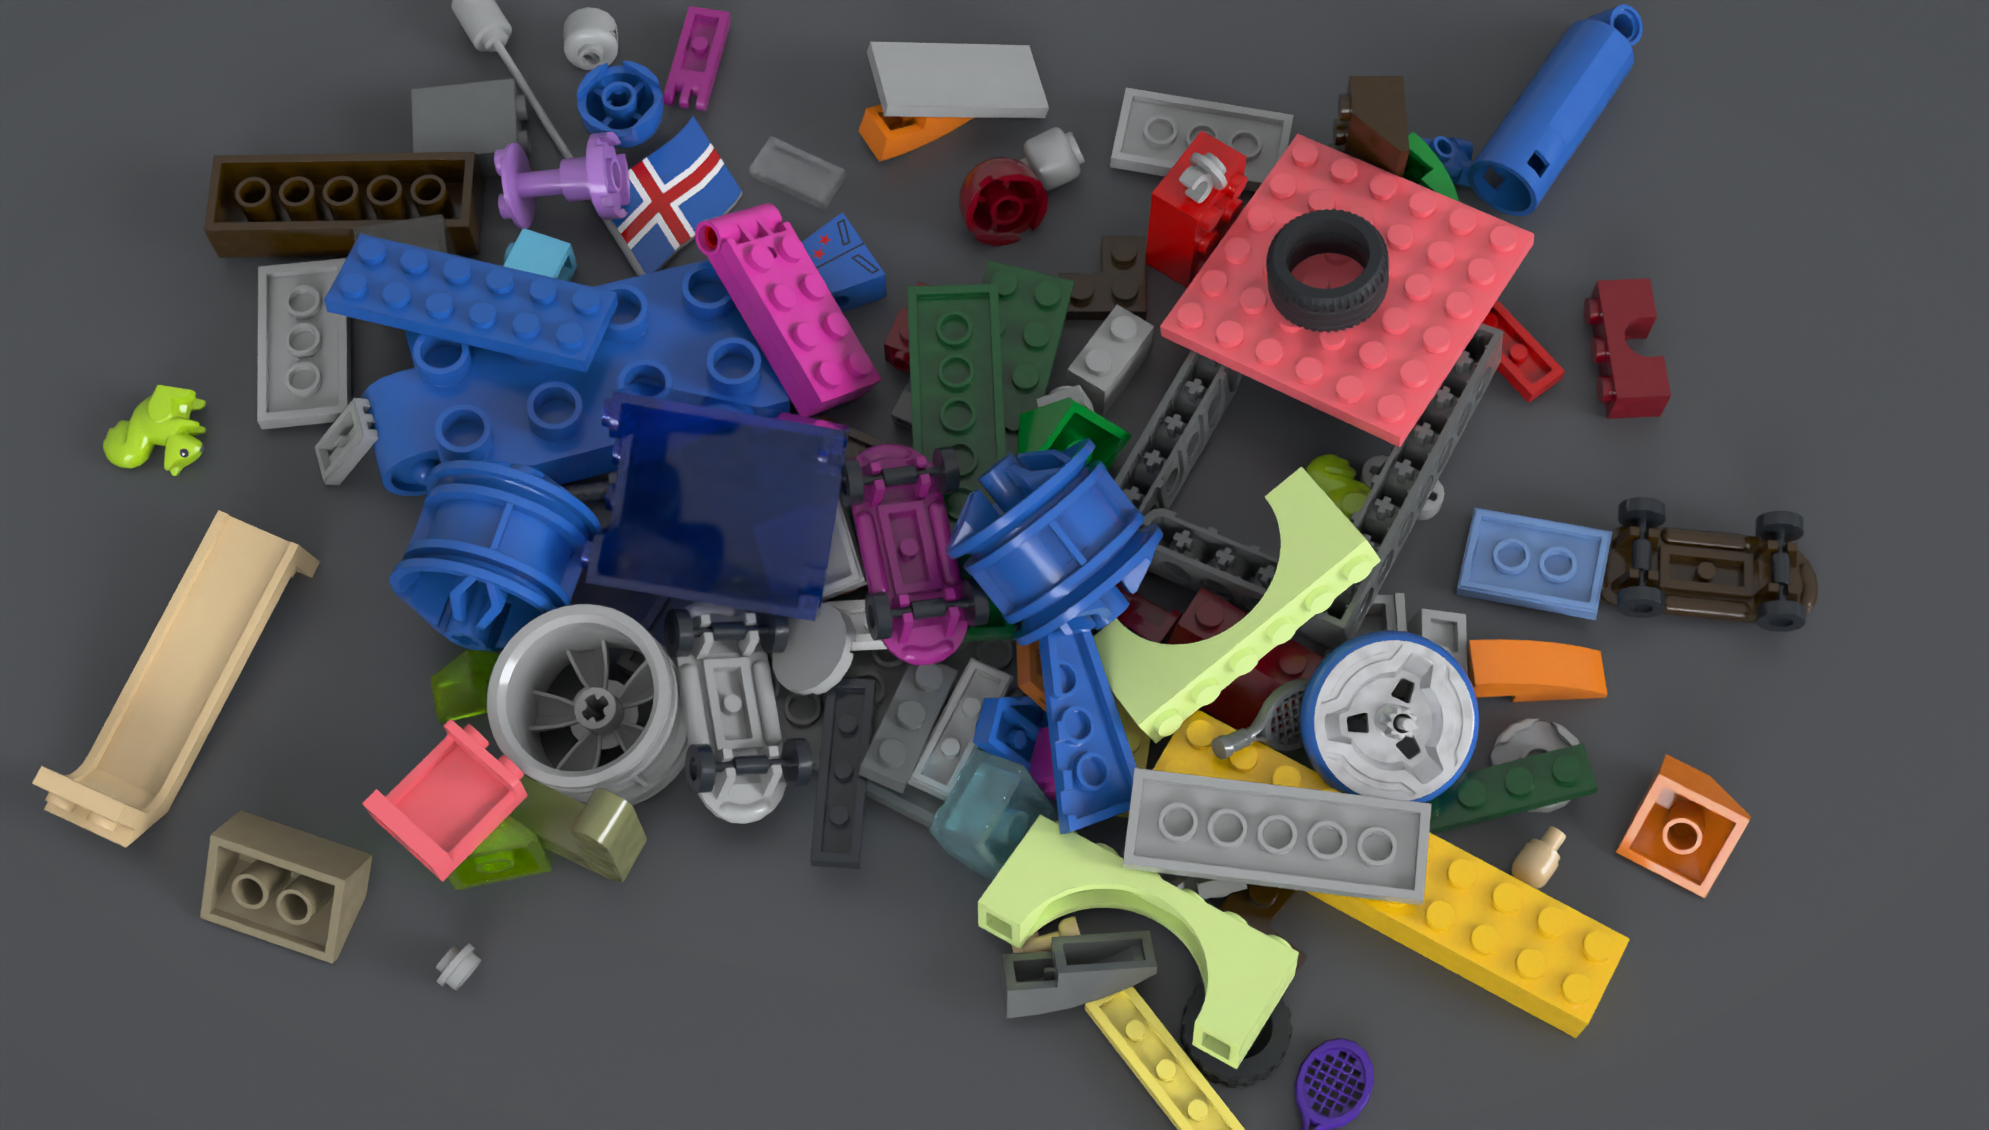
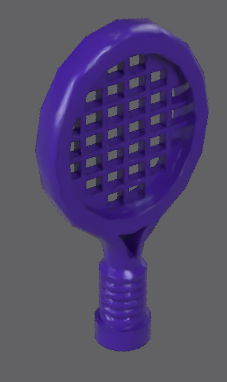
M1343 1038L1324 1041L1312 1049L1301 1063L1294 1083L1295 1104L1302 1119L1301 1130H1308L1310 1125L1316 1127L1314 1130H1331L1344 1127L1357 1118L1369 1101L1374 1084L1373 1065L1367 1052L1355 1041ZM1340 1051L1347 1054L1345 1060L1338 1057ZM1327 1055L1334 1058L1332 1063L1325 1061ZM1349 1056L1356 1059L1354 1065L1347 1062ZM1314 1060L1320 1062L1318 1067L1312 1065ZM1336 1060L1343 1063L1341 1068L1334 1066ZM1322 1064L1329 1067L1327 1072L1320 1069ZM1345 1065L1352 1068L1350 1073L1343 1070ZM1309 1067L1316 1071L1314 1076L1307 1073ZM1331 1069L1338 1071L1336 1077L1329 1074ZM1353 1070L1360 1072L1358 1078L1351 1075ZM1318 1072L1325 1075L1323 1081L1316 1078ZM1340 1073L1347 1076L1345 1082L1338 1079ZM1305 1076L1312 1079L1309 1085L1304 1082ZM1327 1077L1334 1080L1332 1086L1325 1083ZM1349 1078L1356 1081L1354 1087L1347 1084ZM1314 1081L1321 1084L1319 1089L1312 1087ZM1336 1082L1343 1085L1341 1090L1334 1088ZM1358 1083L1364 1085L1363 1091L1356 1088ZM1322 1086L1330 1089L1328 1094L1320 1091ZM1345 1087L1352 1090L1350 1095L1343 1092ZM1309 1089L1316 1093L1314 1098L1307 1095ZM1331 1091L1338 1093L1336 1099L1329 1096ZM1354 1092L1361 1095L1359 1100L1352 1097ZM1318 1094L1325 1098L1323 1103L1316 1100ZM1340 1096L1347 1098L1345 1104L1338 1101ZM1327 1099L1334 1102L1332 1108L1325 1105ZM1350 1100L1356 1103L1354 1108L1347 1106ZM1314 1103L1321 1106L1318 1112L1312 1109ZM1336 1104L1343 1107L1341 1113L1334 1110ZM1323 1108L1330 1111L1327 1117L1321 1114Z

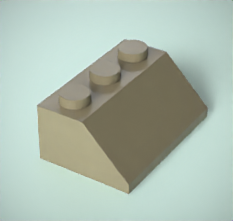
M240 810L210 835L200 918L333 964L338 959L366 898L372 854Z

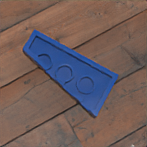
M1059 628L1039 639L1060 835L1129 811L1134 769L1137 768L1091 630L1065 635Z

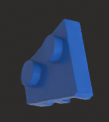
M1029 696L984 698L980 716L975 727L973 743L1027 781L1039 729L1048 727L1047 712Z

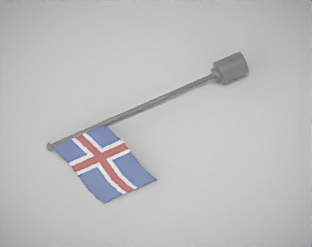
M453 0L451 9L474 47L483 52L497 51L564 159L574 158L504 47L511 36L512 27L496 1ZM692 116L687 125L672 140L628 171L629 205L621 206V209L624 208L627 212L626 217L603 220L637 276L660 271L680 249L695 239V229L698 223L727 214L741 198L742 190L694 116Z

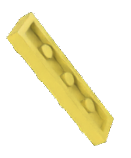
M1133 986L1085 1004V1011L1177 1130H1245Z

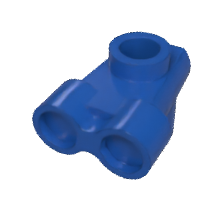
M1437 136L1434 139L1421 138L1444 165L1453 184L1471 187L1467 175L1472 164L1473 144L1471 141L1455 137L1448 139L1444 136Z

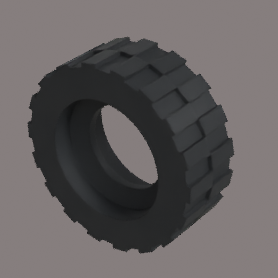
M1200 983L1194 989L1193 995L1188 998L1181 1020L1180 1040L1181 1043H1184V1052L1197 1069L1209 1078L1208 1081L1214 1084H1226V1087L1236 1088L1237 1085H1245V1087L1255 1085L1256 1081L1260 1079L1264 1081L1271 1076L1272 1071L1275 1068L1277 1069L1282 1063L1288 1050L1293 1025H1290L1292 1015L1289 1006L1286 1007L1283 1001L1284 997L1282 996L1261 1029L1258 1042L1253 1048L1248 1050L1239 1067L1235 1069L1192 1045L1194 1024L1205 1001L1204 984Z

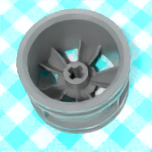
M576 604L553 609L522 627L507 643L495 663L487 692V714L493 737L505 756L514 762L524 774L542 785L583 804L587 803L594 789L599 787L620 796L631 805H635L659 793L683 769L689 744L675 657H670L665 646L659 643L641 624L623 612L593 604ZM609 648L637 651L644 654L646 658L625 685L618 681L608 680ZM570 663L585 686L576 694L573 701L547 693L554 679ZM653 701L652 711L645 728L637 725L639 718L638 705ZM602 706H606L603 709L606 717L603 720L599 721L601 715L598 710ZM570 726L573 735L579 741L570 749L555 769L544 752L539 732ZM620 745L625 753L614 761L599 767L601 750L612 749Z

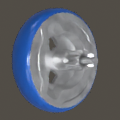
M1380 630L1369 632L1347 640L1336 647L1319 663L1312 673L1301 702V738L1310 763L1329 787L1346 794L1426 803L1450 788L1461 776L1471 760L1479 733L1478 701L1472 683L1462 666L1440 645L1425 637L1405 631ZM1402 678L1413 684L1407 703L1391 695ZM1366 713L1361 717V720L1366 721L1365 729L1367 731L1349 732L1347 717ZM1406 736L1413 737L1419 749L1409 759L1396 747V744Z

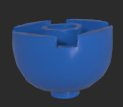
M622 61L623 66L609 67L608 63L598 65L585 75L577 88V108L585 129L590 135L613 131L621 142L620 145H613L614 148L629 149L643 144L654 135L662 122L664 99L657 77L647 67L632 61Z

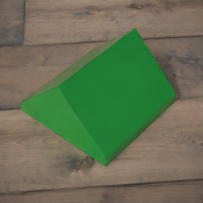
M1068 397L1020 414L1017 455L1019 453L1053 449L1062 452L1080 440L1090 438L1095 448L1087 457L1086 465L1099 459L1105 465L1106 471H1108L1132 435Z

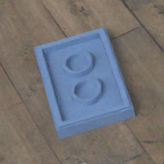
M1474 507L1456 595L1596 620L1613 531Z

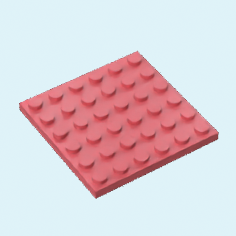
M1297 134L1160 326L1161 336L1393 445L1401 447L1533 246L1534 233ZM1320 209L1349 211L1351 214H1357L1359 217L1368 220L1382 235L1389 257L1387 293L1377 311L1370 318H1367L1366 321L1360 322L1357 326L1354 325L1353 328H1346L1344 331L1338 330V332L1330 331V333H1327V331L1319 332L1316 330L1314 332L1311 329L1306 330L1304 327L1300 328L1296 324H1292L1290 320L1285 319L1272 302L1267 282L1266 258L1274 236L1286 223H1289L1295 217ZM1323 253L1303 260L1293 269L1291 274L1298 281L1308 286L1331 289L1352 282L1365 269L1348 256L1337 253Z

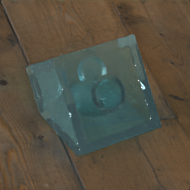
M976 749L968 764L961 769L957 783L946 802L937 810L929 831L949 855L992 882L1041 814L1052 820L1056 810L1024 765Z

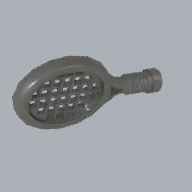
M1300 678L1283 684L1274 690L1263 702L1251 726L1214 738L1211 746L1216 757L1220 760L1232 756L1233 753L1250 746L1255 741H1260L1275 751L1289 752L1302 748L1303 742L1300 732V706L1302 700L1299 701V698H1303V693L1309 679Z

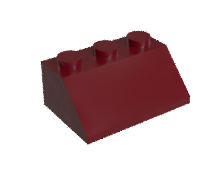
M1201 587L1177 623L1167 644H1189L1209 639L1231 628L1248 613ZM1289 639L1287 642L1274 647L1258 660L1257 665L1250 672L1240 675L1221 690L1219 696L1212 703L1202 706L1198 710L1236 730L1246 729L1251 726L1263 702L1274 690L1288 681L1300 678L1310 679L1312 673L1324 657Z

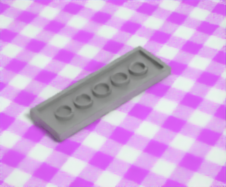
M1135 768L1123 868L1422 905L1424 901L1432 804Z

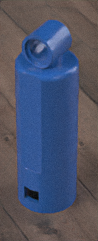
M1626 4L1619 5L1594 14L1587 19L1578 20L1570 25L1469 168L1467 175L1470 186L1477 196L1490 207L1512 216H1527L1534 212L1632 69L1635 59L1631 46L1640 41L1643 32L1641 17L1632 6ZM1490 166L1502 178L1496 189L1484 177Z

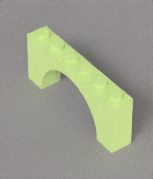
M1302 466L1265 496L1279 524L1281 539L1280 557L1275 575L1266 593L1252 611L1241 621L1214 637L1189 644L1171 645L1146 640L1128 630L1117 618L1093 636L1110 689L1136 724L1155 743L1175 733L1181 727L1184 720L1202 706L1212 703L1219 696L1221 690L1240 675L1250 672L1257 665L1258 660L1274 647L1291 639L1300 626L1315 614L1322 613L1328 609L1337 596L1353 583H1358L1370 574L1372 568L1381 561L1366 538Z
M1040 814L979 899L978 926L1021 949L1025 942L1044 925L1056 918L1079 910L1092 908L1122 909L1155 920L1169 929L1185 944L1195 959L1202 975L1205 1001L1194 1024L1192 1045L1237 1069L1294 978L1299 952L1292 949L1290 944L1281 937L1266 935L1252 928L1236 913L1230 911L1222 912L1207 904L1196 892L1187 888L1179 889L1162 880L1157 872L1123 868V858L1119 857L1118 853L1106 844H1095L1078 835L1076 831L1060 835L1059 821L1054 822Z

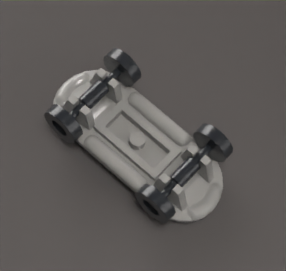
M707 599L696 601L684 609H670L666 614L664 623L665 646L669 656L675 657L689 744L685 760L686 778L691 792L698 793L705 807L716 817L729 823L747 824L759 821L770 814L781 801L786 785L798 787L809 784L813 769L812 753L809 743L805 738H790L784 744L782 743L767 653H782L787 647L789 624L784 608L780 605L764 606L760 613L758 625L755 613H747L739 606L723 600Z

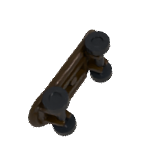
M1635 497L1626 499L1618 505V522L1623 526L1612 530L1600 598L1616 607L1619 613L1635 618H1648L1660 614L1757 623L1760 628L1774 632L1793 631L1805 625L1806 616L1811 612L1817 601L1818 584L1816 574L1810 562L1797 549V543L1792 542L1804 535V519L1801 515L1790 511H1771L1761 514L1755 520L1756 536L1659 527L1665 523L1666 506L1663 502L1654 498Z

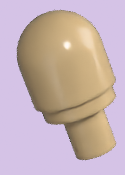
M1550 826L1541 840L1532 839L1529 843H1526L1513 861L1512 876L1535 889L1544 886L1559 866L1558 862L1561 858L1557 850L1566 839V835L1559 829Z

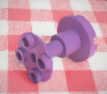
M613 131L591 134L587 142L586 156L562 159L558 169L532 171L529 160L518 143H510L506 145L505 149L496 150L494 164L498 175L501 176L503 193L499 194L498 197L501 217L504 220L512 219L520 230L522 228H530L535 216V197L561 194L564 195L568 202L592 200L598 215L603 220L626 217L627 212L624 208L621 209V206L629 205L630 179L625 153L616 154L613 146L621 144L618 136Z

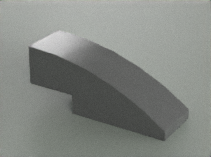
M1150 931L1052 937L1051 951L1002 954L1001 985L1006 1018L1040 1015L1073 1008L1130 988L1157 974L1158 966Z

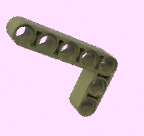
M523 776L520 781L528 796L499 826L610 880L623 883L647 841L633 806L620 796L599 787L594 789L587 803L583 804L531 778Z

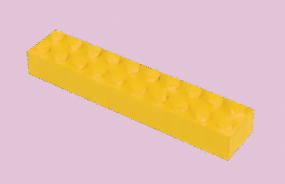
M1197 710L1183 721L1181 727L1173 734L1153 768L1156 771L1341 793L1329 787L1317 772L1259 741L1252 742L1250 746L1233 753L1232 756L1220 760L1212 750V740L1237 730L1200 710ZM1430 832L1424 901L1422 905L1305 891L1574 1038H1577L1589 1024L1630 940L1628 937Z

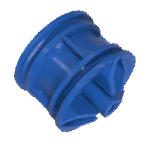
M1090 438L1082 439L1062 452L1053 449L1019 453L1016 456L1009 453L996 462L977 479L995 502L991 504L980 489L972 491L956 522L949 544L945 549V552L951 559L958 558L964 554H970L971 556L963 566L965 570L980 585L1002 613L1003 618L1008 624H1014L1022 620V623L1013 634V638L1020 646L1031 644L1059 628L1065 635L1090 631L1093 628L1099 630L1116 619L1130 605L1116 584L1119 583L1126 593H1135L1151 564L1156 547L1163 537V532L1156 524L1138 529L1145 519L1144 515L1130 502L1106 471V467L1101 460L1098 459L1086 465L1087 457L1095 448Z
M473 460L447 461L435 466L427 480L428 493L423 504V510L402 561L397 563L392 570L389 579L390 586L403 602L451 642L472 650L503 651L511 638L530 621L553 609L570 605L583 565L589 555V550L597 545L601 535L600 522L595 514L568 490L530 466L499 461Z

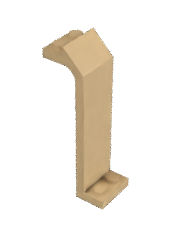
M218 510L84 762L77 770L68 775H62L43 766L39 769L32 784L49 791L45 798V801L48 803L44 810L125 848L163 817L175 800L289 579L294 577L296 571L312 578L320 561L300 545L286 541Z

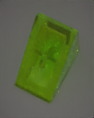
M466 650L430 678L439 724L445 723L450 719L458 720L487 713L489 681L500 654Z

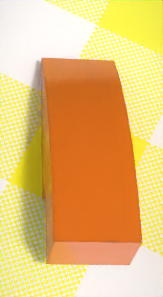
M880 104L866 108L858 132L878 161L881 162L924 146L952 132L975 117L884 116Z
M1469 640L1467 644L1468 677L1474 688L1476 698L1512 696V702L1606 698L1608 695L1601 651L1569 644L1533 640Z

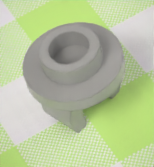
M1195 152L1189 158L1191 166L1179 178L1180 183L1188 187L1185 194L1197 203H1201L1208 197L1212 187L1222 190L1227 185V179L1224 176L1227 170L1224 164L1213 154L1207 152L1205 155Z

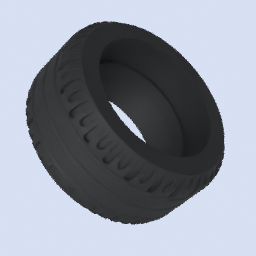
M1320 209L1297 216L1278 231L1268 249L1266 258L1267 282L1272 302L1285 319L1290 320L1292 324H1296L1300 328L1304 327V329H1311L1314 332L1316 330L1319 332L1327 331V333L1353 328L1354 325L1357 326L1360 322L1366 321L1367 318H1370L1377 311L1387 293L1389 257L1385 241L1374 225H1371L1368 220L1359 217L1357 214H1351L1349 211ZM1323 253H1337L1348 256L1365 269L1352 282L1331 289L1308 286L1298 281L1291 274L1293 269L1303 260Z

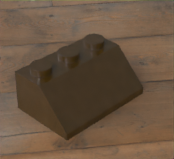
M1350 76L1346 94H1339L1338 119H1334L1333 143H1329L1328 147L1403 178L1410 151L1403 76Z

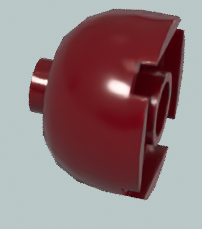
M995 157L977 164L966 175L960 188L959 208L969 231L974 234L977 240L984 244L1002 246L1021 240L1016 234L1025 232L1029 227L1034 231L1041 224L1047 212L1048 196L1038 175L1025 163L1016 159Z

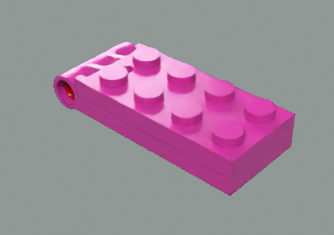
M763 203L698 223L695 229V241L698 248L707 255L802 419L862 397L882 381L790 222L782 223L780 212L774 205Z

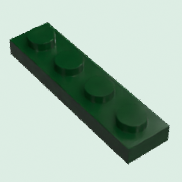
M1581 743L1461 774L1450 788L1433 800L1426 802L1432 804L1429 832L1438 834L1596 794L1598 787L1584 744Z

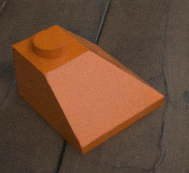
M1665 754L1644 792L1616 853L1705 898L1749 823L1751 816L1711 776Z

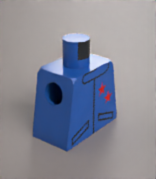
M844 213L836 216L802 241L805 250L825 281L842 313L887 297L885 273Z

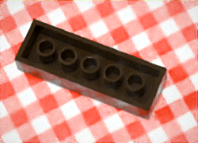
M475 152L214 155L204 232L219 258L348 256L360 233L448 254H479L485 180Z

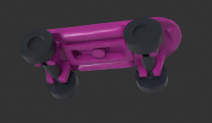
M899 444L876 445L869 447L856 458L839 460L837 469L839 492L845 507L851 506L869 591L865 598V613L872 639L874 641L881 640L889 652L901 661L912 665H931L944 661L957 650L965 638L968 624L970 626L986 625L989 620V599L987 594L974 578L964 579L962 582L957 558L951 559L945 552L952 533L943 494L957 493L960 485L959 464L953 447L935 448L932 464L921 453Z

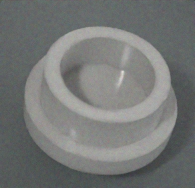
M470 943L462 950L454 945L436 966V969L442 973L437 983L442 987L448 984L456 991L482 961L473 953L476 948Z

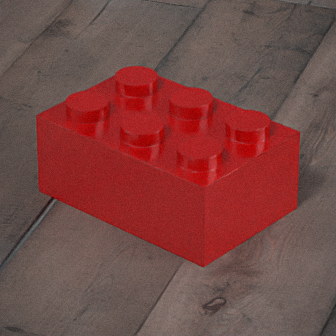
M1201 130L1152 192L1146 247L1147 265L1188 288L1242 210L1244 201L1240 200V197L1248 180V177L1244 175L1247 156ZM1197 152L1205 155L1208 152L1216 156L1226 167L1227 172L1224 176L1227 179V185L1222 190L1212 187L1208 197L1203 202L1197 203L1185 194L1188 187L1180 183L1179 178L1191 166L1189 158L1193 153Z

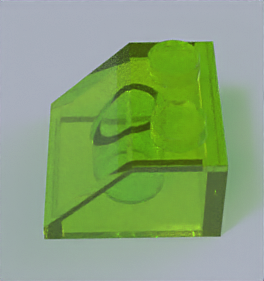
M508 815L447 878L456 890L549 872L552 871V867L536 834Z

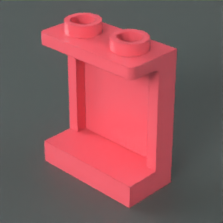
M452 719L443 725L447 732L445 739L386 797L376 789L362 803L371 817L442 882L528 796L520 781L524 773L505 755H502L497 760L486 750L489 746L488 741L473 726L467 724L462 729Z

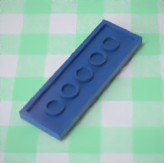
M361 233L324 299L327 312L586 373L618 306L617 292Z

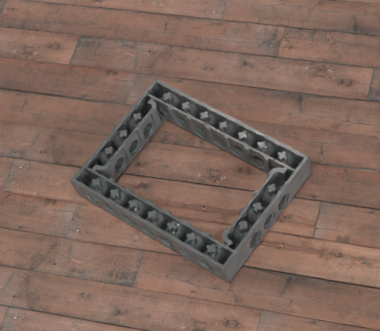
M1481 323L1401 447L1391 444V454L1380 474H1374L1371 479V491L1359 513L1354 511L1350 522L1366 538L1381 561L1372 568L1370 574L1358 583H1353L1337 596L1328 609L1322 613L1315 614L1296 630V634L1332 649L1355 637L1501 362L1502 330ZM1191 350L1114 481L1134 507L1139 509L1144 515L1145 519L1138 529L1156 524L1163 532V537L1156 547L1151 564L1147 570L1148 572L1196 592H1199L1201 587L1242 611L1250 613L1270 586L1279 559L1263 553L1261 547L1252 544L1250 548L1219 535L1218 529L1210 527L1209 530L1179 519L1176 512L1169 510L1245 378V375Z

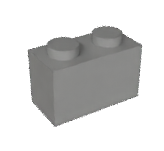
M1116 305L1067 369V386L1080 385L1092 402L1094 412L1104 416L1151 354L1154 326L1123 307Z

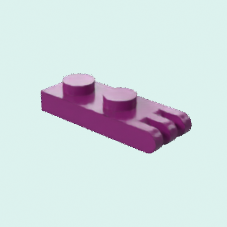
M689 6L664 90V105L673 106L678 92L681 93L679 100L680 108L689 109L693 96L697 95L696 110H707L731 25L730 12Z

